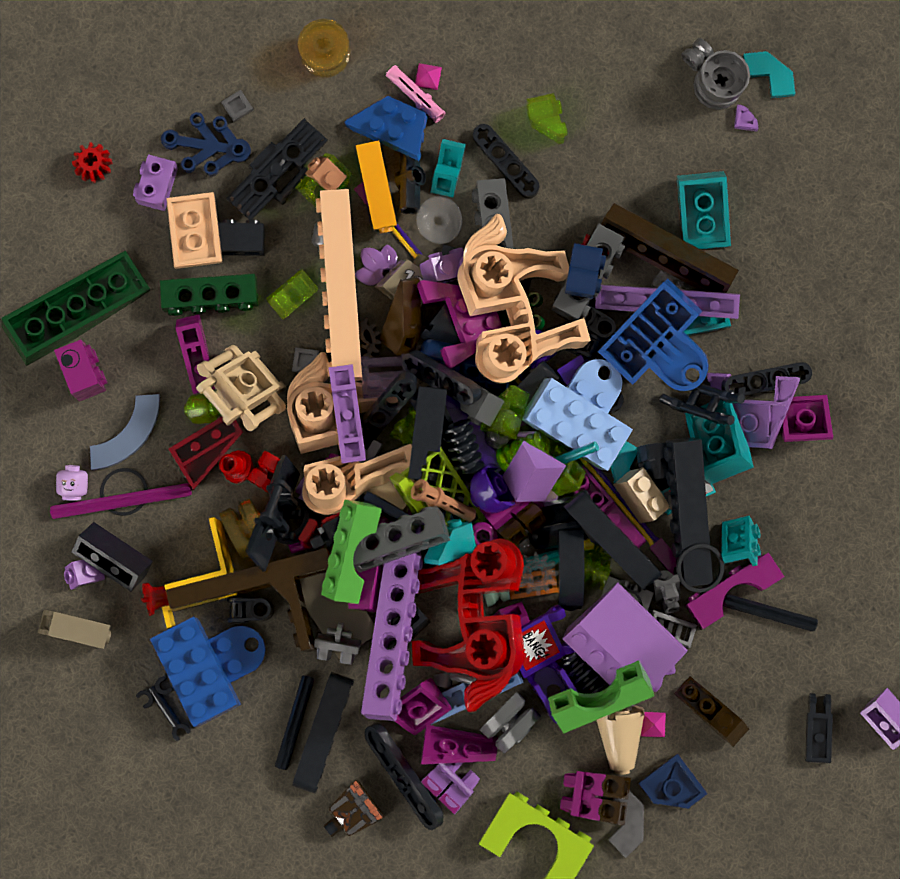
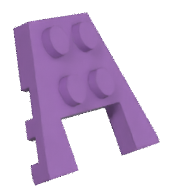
M707 373L708 382H710L711 387L722 390V381L726 377L731 376V374ZM776 376L774 401L745 400L742 404H732L749 447L773 449L800 378Z

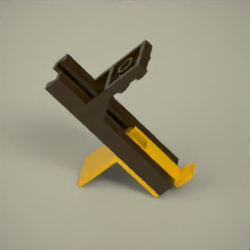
M215 517L209 518L221 570L164 585L169 603L168 606L162 607L167 629L176 626L173 611H181L274 587L290 603L291 609L287 610L290 623H294L297 633L293 634L296 648L300 647L303 652L317 650L314 647L315 639L300 579L327 573L328 559L332 551L328 552V548L270 562L266 572H262L258 566L234 572L223 523Z

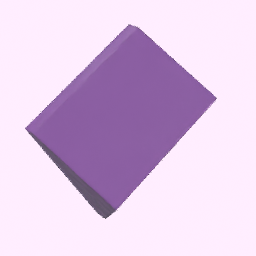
M523 441L502 477L516 502L545 501L566 465Z

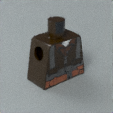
M356 779L329 807L334 817L323 826L331 837L344 829L348 836H351L382 820L385 816L359 780Z

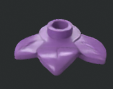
M385 245L381 252L374 248H363L361 250V260L365 267L355 273V277L365 285L372 286L378 284L384 277L382 275L385 270L390 271L396 265L397 254L395 250L389 245Z

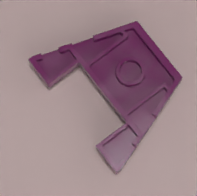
M421 280L417 284L423 304L445 300L461 342V344L447 346L440 350L445 365L450 369H453L476 353V339L482 332L503 328L497 311L470 316L459 285Z

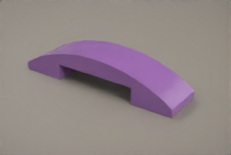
M353 364L329 367L341 462L345 464L366 461Z

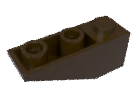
M418 277L400 280L379 339L396 355L414 351L421 335V296L417 284L420 282Z
M691 676L674 693L732 747L749 730L748 726L738 715Z

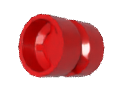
M264 451L257 461L258 468L252 469L247 480L268 493L266 487L270 485L280 459Z

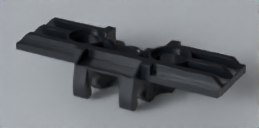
M303 119L277 145L271 142L248 166L251 170L250 174L226 199L249 220H252L273 198L284 205L286 198L306 178H310L305 174L308 170L305 164L327 143L328 139L306 119ZM291 147H297L300 150V154L297 158H290L287 156V150ZM296 167L299 172L278 193L275 189L278 179L287 170L291 171ZM259 180L268 185L267 189L263 192H258L254 188L255 183Z
M282 455L278 461L270 485L266 487L270 497L260 517L254 519L255 526L246 548V553L262 572H266L277 540L294 541L296 534L288 532L290 526L286 523V520L301 519L303 515L302 510H296L298 502L293 496L300 473L286 455Z

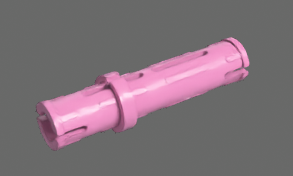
M396 65L390 68L386 77L416 104L417 109L423 110L435 123H438L446 112L432 100L430 94H425ZM403 82H405L413 90V92Z

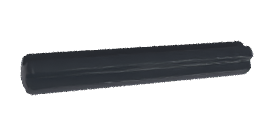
M726 594L724 597L723 606L726 608L808 631H815L818 625L816 618Z
M307 675L301 677L276 759L275 767L278 769L287 770L314 684L313 677Z

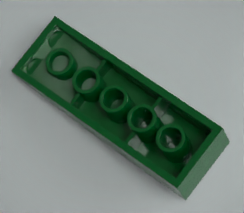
M123 251L2 317V328L25 365L28 366L130 305L149 292L150 288L127 252Z

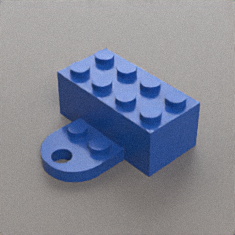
M667 278L602 346L598 353L632 385L650 368L671 388L679 391L692 390L698 387L706 378L709 364L705 352L684 331L701 314L702 310ZM690 368L697 369L700 374L699 379L690 381L686 377V371Z
M192 617L150 639L193 727H199L241 705L231 683L255 671L262 664L266 652L263 638L254 629L247 626H235L208 639L199 619L196 617ZM249 638H256L259 643L257 650L249 652L245 647V642Z

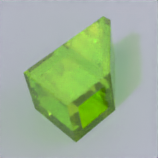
M554 93L527 99L526 107L531 127L556 143L563 144L564 136H568L566 123L561 122L559 114H562L560 100L555 99Z
M510 385L498 396L505 402L491 427L482 423L480 430L496 438L517 439L530 394L514 385Z
M561 445L556 446L553 458L565 454L567 451ZM576 460L565 464L564 470L551 489L558 497L580 490L586 471Z

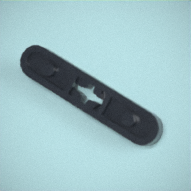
M379 723L367 727L364 735L368 745L421 823L428 830H434L441 826L444 820L443 811L438 807L429 794L428 789L423 785L405 759L400 748L392 740L387 729Z

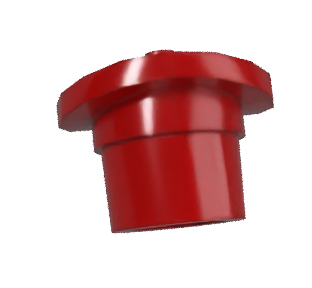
M237 450L222 456L219 461V468L227 480L240 484L247 480L252 471L253 462L248 453Z
M149 583L142 584L144 598H141L142 603L146 602L149 616H153L155 610L169 605L165 586L152 587Z

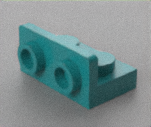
M750 516L722 522V559L725 563L748 558L752 566L758 565V556L761 555L758 538L761 535L758 525L753 523Z

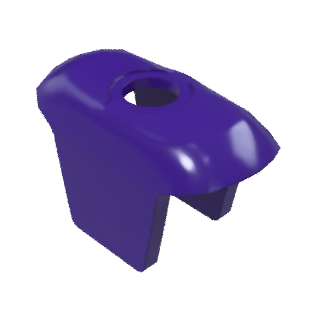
M554 661L529 675L527 679L548 715L557 724L551 713L549 697L546 693L547 687L551 684H556L560 687L561 692L570 688L576 692L577 690L564 669Z

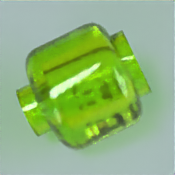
M192 394L184 406L185 415L194 424L212 423L220 415L219 411L204 394Z

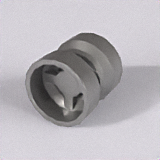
M698 38L693 43V47L686 49L681 56L694 71H698L703 65L704 60L712 55L714 51L705 40Z

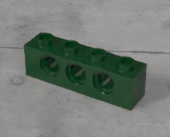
M255 274L160 280L161 308L165 313L168 312L169 316L182 315V311H192V314H204L208 309H215V312L224 313L229 312V308L239 307L240 311L253 310V306H258V288ZM230 290H239L237 298L229 299L227 297ZM206 292H216L214 299L210 301L204 300ZM184 293L192 294V298L188 302H181V296Z

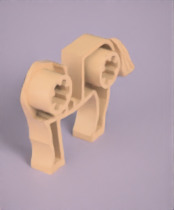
M495 214L483 228L470 237L464 249L463 262L459 267L457 277L470 316L501 310L507 311L510 327L484 331L476 339L475 362L480 373L487 379L496 383H508L513 381L535 360L553 355L563 349L583 348L591 340L584 318L540 334L535 333L531 307L520 281L531 277H543L556 282L564 281L569 271L568 260L565 251L545 252L530 248L509 249L497 246L505 239L507 234L503 217L500 214Z
M320 352L310 364L295 376L287 393L289 422L301 454L334 445L339 447L331 384L323 383L329 378L327 373L329 358L325 352ZM392 381L374 384L355 382L359 413L367 412ZM390 396L386 399L391 404L398 403L397 397ZM411 444L364 463L342 464L341 456L304 465L302 496L305 505L310 510L323 515L339 513L343 507L344 499L355 501L364 492L391 481L389 477L396 472L400 474L410 466Z

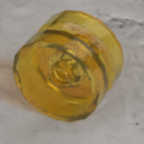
M329 19L314 20L306 25L299 34L298 48L302 64L308 72L317 77L328 78L338 75L346 68L350 61L351 50L347 32L340 24Z
M250 498L238 503V510L242 516L241 519H239L235 510L230 507L219 513L231 541L243 560L249 557L246 553V548L255 526L254 519L259 518L261 514Z

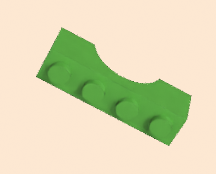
M344 499L343 507L340 510L338 528L334 534L332 552L328 559L326 577L322 584L321 595L334 601L359 604L364 580L358 576L354 569L353 556L359 542L364 537L376 533L382 508L369 503Z
M638 660L616 669V677L613 683L603 691L583 694L570 688L548 699L553 718L562 732L566 733L654 697L650 678Z

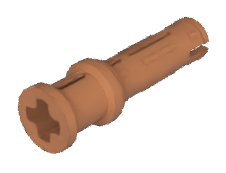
M423 479L417 480L411 489L412 499L416 501L422 500L429 507L437 506L466 522L473 521L476 516V510L473 507H469L445 495L441 488L437 486L432 487Z

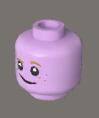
M65 465V470H60L57 473L56 492L62 496L63 500H81V496L87 494L88 474L80 470V466Z

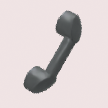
M441 672L433 677V681L437 686L447 688L452 687V681L470 684L478 680L462 673Z

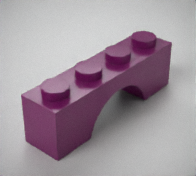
M769 552L758 556L757 566H752L750 562L748 566L742 569L739 565L728 572L730 575L728 579L723 582L721 580L713 589L703 595L701 592H697L687 598L690 603L685 605L700 630H703L724 616L722 609L723 599L733 586L746 584L763 591L784 578Z

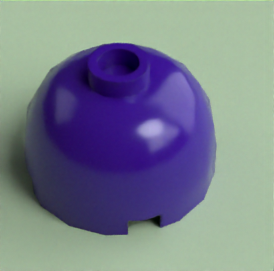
M492 463L487 464L474 474L470 482V499L474 506L479 507L485 512L499 513L512 507L516 502H513L512 499L514 497L502 477L504 474L500 475L496 471L499 467Z

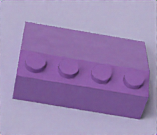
M618 582L569 625L562 638L609 685L613 683L616 677V669L639 660L650 678L653 689L687 653V649Z

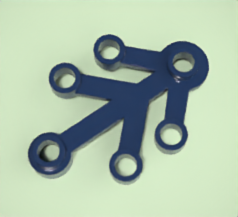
M195 112L190 116V122L193 127L200 131L205 140L179 136L174 130H167L161 136V142L166 149L174 150L178 146L202 150L192 158L185 157L182 160L181 166L187 173L193 172L196 166L217 152L226 154L216 162L208 161L205 163L204 170L208 176H216L220 169L232 161H246L251 154L249 143L243 139H236L228 128V123L223 116L215 117L213 126L216 131L223 134L228 144L218 142L205 124L203 115L199 112ZM196 117L202 118L200 123H194L193 120ZM218 121H224L222 127L216 126ZM168 136H174V140L172 142L166 141V138ZM237 147H242L243 151L241 153H236L235 149ZM188 161L193 163L190 168L185 167V163ZM211 165L216 166L213 172L208 171V167Z

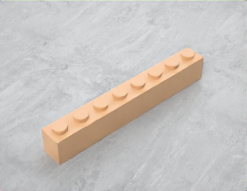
M349 189L320 191V198H316V212H321L322 221L317 222L318 236H323V245H319L320 259H324L325 268H320L321 282H326L327 290L322 291L323 306H328V315H324V329H329L330 338L325 339L326 353H331V362H327V373L329 377V367L353 364L355 381H362Z

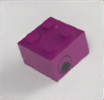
M78 340L54 350L70 393L78 401H83L106 391L104 385L107 384V379L104 372L100 371L99 367L96 366L99 359L90 344L86 345L82 340Z

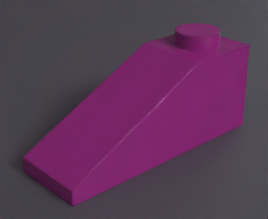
M200 315L177 319L175 328L193 394L199 393L196 387L207 379L199 374L197 365L203 361H209L210 357Z

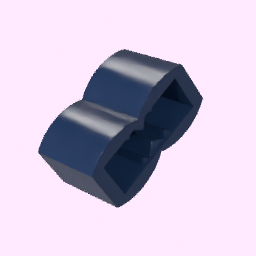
M574 243L565 294L593 299L594 294L600 292L602 279H598L599 269L604 270L606 256L602 255V248Z

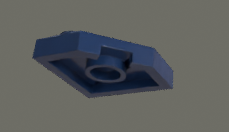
M678 754L638 783L652 803L688 809L707 795V792Z

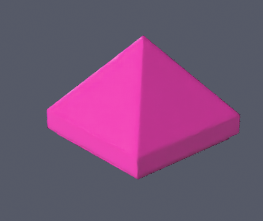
M419 63L415 84L418 87L438 90L442 67Z
M644 712L640 736L665 737L666 713Z

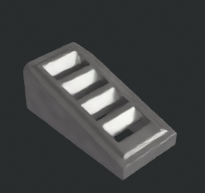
M648 610L655 619L659 618L658 622L662 626L664 620L668 621L666 630L669 633L672 632L674 623L678 624L674 637L684 647H691L697 627L696 624L655 610ZM683 626L687 627V630L690 628L686 641L685 637L684 641L679 639Z

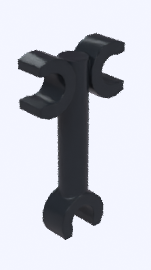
M163 676L158 678L155 685L149 688L148 691L142 690L138 692L136 697L148 696L149 701L143 705L144 709L151 707L154 701L173 728L172 737L179 741L181 739L177 731L180 728H184L186 733L189 734L191 729L188 725L182 724L163 697V695L170 694L173 691L172 687H169L167 690L161 689V683L166 680V677Z

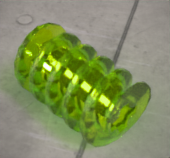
M535 431L534 434H528L527 437H522L519 441L515 440L511 444L504 445L503 448H498L496 458L504 472L507 470L523 441L550 456V443L543 431Z
M590 552L584 557V583L591 578V586L594 587L600 582V590L602 591L612 570L610 569L611 561L607 560L601 565L602 557L599 556L595 561H592L593 553Z

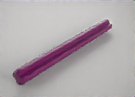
M189 483L54 505L50 507V514L53 519L187 497L192 495V489Z

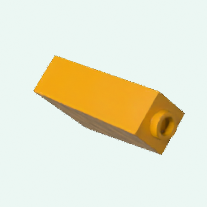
M379 141L356 145L374 231L379 230V234L393 231L392 227L397 226L380 143Z

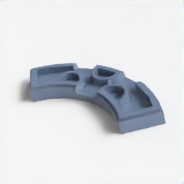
M159 394L136 396L133 415L123 431L105 443L90 446L91 470H100L119 464L143 446L158 418L160 409Z

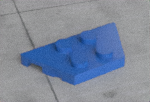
M387 96L345 121L346 127L374 141H379V143L417 161L421 159L420 148L421 143L424 141L423 131L427 123L425 112Z

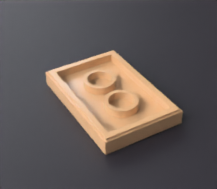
M214 192L166 198L174 268L179 269L222 263Z

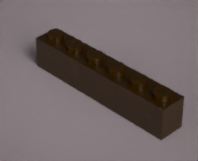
M615 203L601 223L602 226L624 237L622 245L625 246L624 250L700 291L727 293L739 271Z

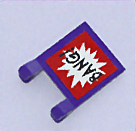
M554 605L545 614L522 626L525 657L520 672L523 678L528 677L561 657L575 652L566 642L561 645L551 622L566 617L565 610L561 606Z

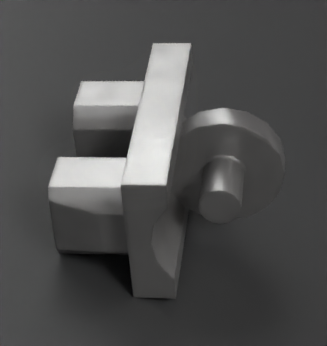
M661 571L662 575L654 581L657 606L663 605L665 614L679 611L678 601L680 600V580L678 574L673 576L669 571Z
M338 623L337 629L328 628L327 634L318 633L314 647L317 648V659L330 660L332 650L340 651V662L352 665L356 654L359 652L361 640L351 639L352 632L344 631V623Z

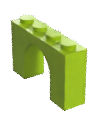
M516 791L513 795L509 792L479 844L500 857L518 829L529 824L542 825L554 834L558 845L556 859L544 879H575L594 847L590 843L592 838L580 830L575 834L569 830L571 825L559 817L556 821L548 817L549 811L537 804L534 808L527 804L529 798Z

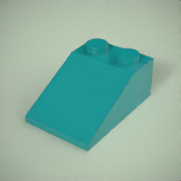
M724 171L677 176L683 240L699 249L731 246L727 176Z
M722 400L716 412L734 416L735 421L732 425L713 423L710 420L685 413L690 438L702 439L705 480L710 485L754 467L750 449L732 403ZM708 404L701 406V408L706 409Z

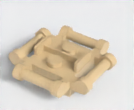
M235 345L227 347L225 352L215 358L203 361L197 365L199 374L207 379L202 381L196 389L200 394H204L219 411L226 425L231 424L240 417L243 420L244 427L252 431L258 427L259 423L270 416L285 411L286 405L278 394L286 386L282 381L279 382L259 359L260 355L256 351L252 353L248 351L243 354ZM231 360V362H229L228 364H226V365H224L223 367H221V368L215 370L216 367H218V366L222 365L223 363H225V362ZM214 386L217 389V391L214 392L211 387ZM268 400L270 403L269 407L256 415L252 414L250 410Z

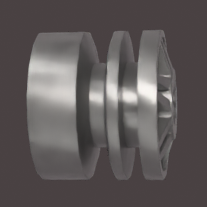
M727 50L717 51L708 56L694 80V91L699 101L708 108L716 110L726 109L733 105L748 86L750 72L747 63L737 53ZM716 80H718L719 83L723 82L724 85L721 86L720 84H716L715 82Z

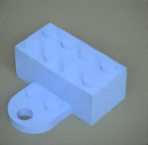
M593 359L583 363L577 369L567 387L553 378H544L520 417V420L541 431L545 436L569 451L594 441L597 442L599 450L581 458L596 468L606 471L609 470L633 430L608 414L621 392L622 377L619 371L607 360ZM602 366H606L610 371V375L606 380H602L598 376V370Z

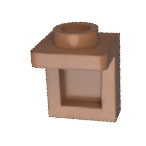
M322 156L314 158L309 163V169L305 173L308 177L313 178L324 190H336L347 178L328 158Z

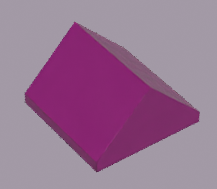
M827 395L793 397L779 431L784 442L833 439Z
M429 678L400 698L402 709L401 713L397 714V720L394 722L415 736L425 729L426 725L432 724L452 709L433 679Z

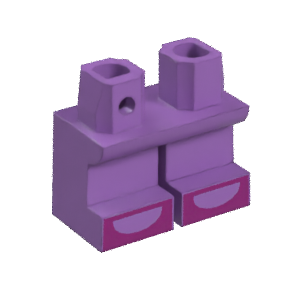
M463 762L440 763L421 782L436 797L439 796L450 782H453L439 800L452 813L456 814L473 794V788L477 785L480 778L472 770L462 779L459 778L455 772Z

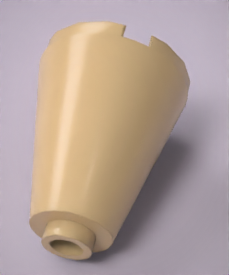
M631 706L632 710L624 708L597 720L609 767L611 770H615V774H629L630 770L635 768L644 719V708Z

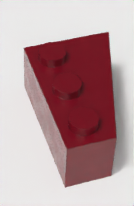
M222 416L169 448L170 453L193 490L242 435L243 430L237 420L226 425L222 420Z

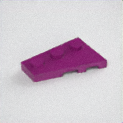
M426 725L421 764L495 761L497 756L495 743L498 737L487 738L482 734Z

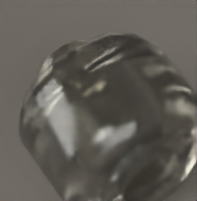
M494 423L485 432V441L491 448L500 449L509 442L511 432L505 424Z

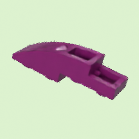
M584 466L565 481L574 494L585 488L592 500L638 548L646 543V539L615 505L614 500Z

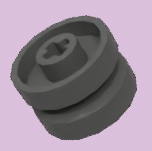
M518 692L480 729L487 738H493L500 730L504 732L495 743V746L503 754L514 744L517 745L532 730L533 724L541 717L533 707L528 708L521 716L517 714L526 701Z

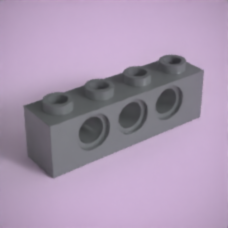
M505 178L477 180L475 189H472V201L477 203L478 211L474 212L475 225H480L481 229L495 214H500L503 217L507 234L505 239L497 246L514 249ZM493 203L496 208L488 209L484 204Z
M598 224L586 246L602 248V251L607 253L608 257L605 260L604 270L599 269L598 279L603 277L607 279L614 267L610 265L614 257L619 259L625 246L622 245L623 236L601 224ZM565 283L553 304L552 311L572 322L580 320V318L585 319L591 307L587 306L591 298L585 297L582 300H576L572 295L565 294ZM595 293L593 299L596 300L599 293Z
M437 506L426 507L420 510V513L403 515L392 523L378 524L376 533L364 537L357 545L353 556L354 568L360 573L450 541L443 513ZM424 525L423 531L416 534V529ZM401 533V538L393 542L394 536ZM374 542H379L375 549L370 550Z

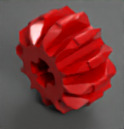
M89 142L87 149L80 145L82 152H74L73 155L77 159L72 161L73 167H76L74 171L76 175H81L83 181H87L90 178L92 183L96 182V176L104 180L103 171L111 173V169L108 166L113 164L112 159L108 158L110 155L109 151L103 150L101 144L94 147L92 142ZM94 158L96 161L93 162V166H89L88 163H91V159Z

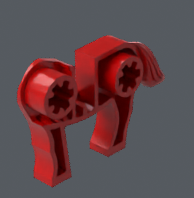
M505 539L483 542L472 553H466L454 562L418 571L417 579H419L420 585L417 594L459 584L458 615L464 641L449 648L438 647L429 641H412L413 666H429L447 673H462L478 679L464 689L465 707L468 712L477 711L485 702L498 695L506 687L510 678L518 673L524 662L525 652L520 615L484 616L483 594L519 591L524 569L523 556L515 544Z

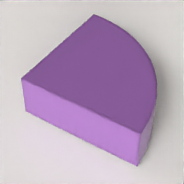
M737 104L734 129L758 131V122L747 107Z

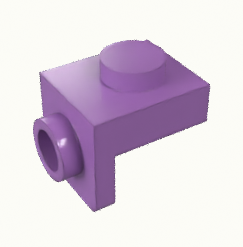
M84 560L71 562L65 566L64 571L65 581L69 584L71 590L105 579L102 572Z

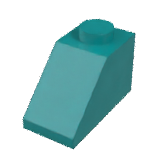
M461 519L447 521L446 526L450 541L428 548L424 562L426 564L442 565L460 558L466 553H472L476 548L472 523L461 522Z

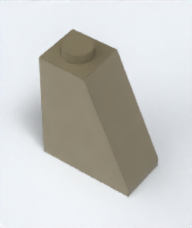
M43 610L38 629L39 634L104 649L105 644L109 643L111 638L110 625L48 610Z

